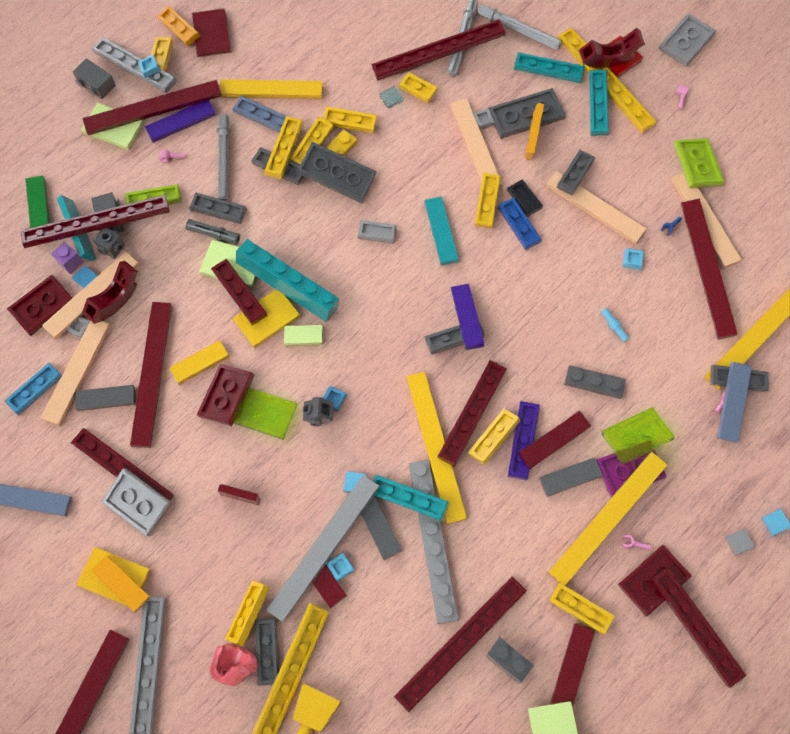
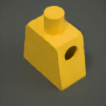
M303 683L293 716L294 720L301 723L297 734H311L313 729L322 732L340 706L341 701Z

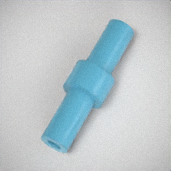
M607 308L602 310L601 314L609 323L610 329L615 331L623 342L628 340L629 337L622 329V324L619 320L615 319Z

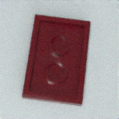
M225 8L192 13L193 27L200 35L195 40L197 56L230 53L231 47Z
M51 275L9 306L7 310L24 330L32 336L43 327L42 325L66 305L72 299V296Z
M220 364L197 412V416L232 427L255 376L253 372Z
M663 544L617 584L646 617L665 601L650 580L652 577L669 567L681 585L692 577Z

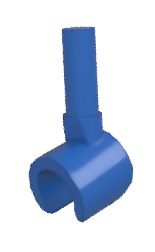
M678 217L672 223L663 224L661 231L668 228L670 231L667 232L666 236H670L673 228L682 218Z

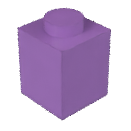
M66 242L62 243L51 253L56 262L69 274L84 263L78 253Z

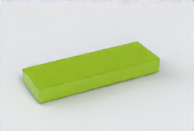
M178 184L127 192L125 193L126 204L166 195L168 205L181 203L180 187Z

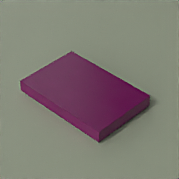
M651 441L596 459L610 498H612L650 452L657 456ZM664 470L659 474V476L654 480V482L660 481L667 477Z

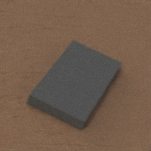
M553 88L489 107L500 139L530 130L533 112L538 103L544 104L540 127L565 119L566 115Z
M315 142L311 143L297 170V174L361 204L377 171Z

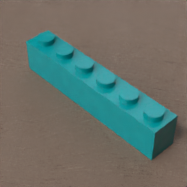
M246 239L236 250V263L325 322L337 310L339 302L337 296L249 239Z

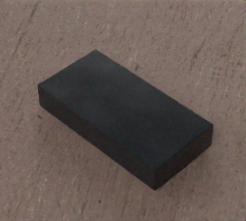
M523 179L507 188L508 193L512 198L514 197L527 217L542 209L543 205Z

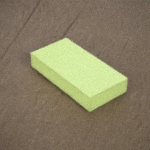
M322 325L284 326L285 346L323 345Z

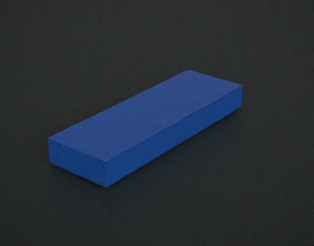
M514 197L498 205L499 211L525 250L541 243L542 239Z

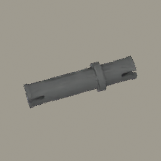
M188 219L186 222V229L188 231L197 232L216 238L217 241H227L235 245L240 241L239 233L228 231L224 227L218 228L192 219Z

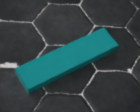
M518 52L514 70L581 83L584 66Z
M589 70L590 135H608L607 70Z
M63 195L57 198L65 220L79 216L73 200ZM87 233L72 237L79 257L91 262L96 259Z
M442 196L424 200L440 266L457 263L459 259Z
M375 475L373 482L379 485L380 488L374 496L443 521L449 505L448 501Z

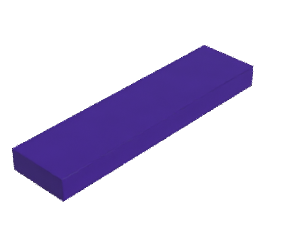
M205 101L146 125L145 128L152 143L216 116V113L210 101Z
M469 284L451 287L465 350L484 347V340Z
M520 401L518 411L520 422L515 428L507 477L526 481L528 479L529 469L518 453L534 442L539 404Z

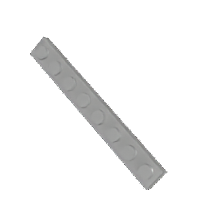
M429 460L409 463L413 489L435 496ZM418 513L437 624L458 621L440 521Z

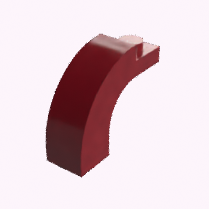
M635 28L621 40L611 44H600L591 40L579 49L584 65L592 68H609L634 58V52L645 45L641 30Z
M125 260L120 261L110 285L100 294L87 298L82 313L94 324L114 315L126 304L135 291L137 283L134 280L138 271Z

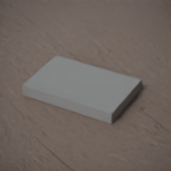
M688 13L659 45L658 49L682 65L687 66L715 35L716 30Z
M122 469L101 501L146 536L151 535L172 503L127 469Z

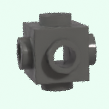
M103 229L96 235L94 240L98 247L97 250L101 254L115 259L125 247L121 239L122 235L115 229Z
M313 397L312 400L305 401L302 421L309 422L311 426L316 427L333 421L334 402L321 397Z

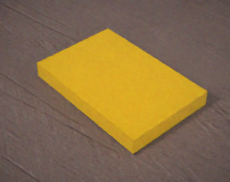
M274 290L258 301L268 316L256 324L251 325L242 312L232 318L253 348H256L284 329V326H288L300 318V314L286 296L278 290Z
M94 547L76 585L127 606L91 570L107 555L141 588H143L151 570Z

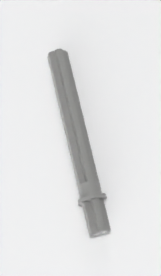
M468 0L467 7L463 11L464 17L459 33L470 30L472 21L476 17L475 11L478 0ZM464 50L452 54L447 74L451 77L457 75Z
M483 4L478 8L477 13L490 19L491 22L500 19L502 25L555 50L561 45V40L498 12L496 8L492 9Z
M223 113L219 115V127L217 128L218 199L227 200L229 198V134L231 129L229 128V116Z

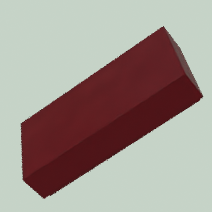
M219 484L217 490L221 496L258 506L261 500L257 493L224 484Z
M324 566L312 583L331 609L347 597V595L328 568Z

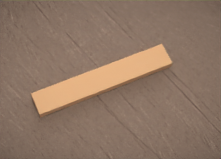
M467 99L450 103V108L480 181L482 182L483 173L498 175ZM500 180L499 188H502V182H501V180Z
M557 171L546 183L547 188L634 244L638 242L646 231L645 227L581 186L577 187L573 195L556 188L563 176Z
M684 173L672 177L671 182L683 202L700 198L715 255L723 269L741 261L740 256L699 188H689Z
M124 252L42 325L43 328L55 339H58L73 322L76 323L77 319L84 315L82 310L86 299L100 294L110 285L120 261L125 260L135 269L139 266V263L127 252Z
M90 321L41 416L42 420L57 426L61 425L76 396V391L79 390L110 328L109 323L101 321L94 324Z

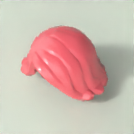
M229 643L216 647L210 665V675L212 679L221 684L236 686L257 670L258 661L252 652L246 648L230 645Z

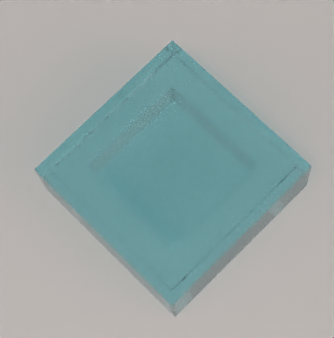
M395 86L379 93L380 98L388 109L403 102V98Z

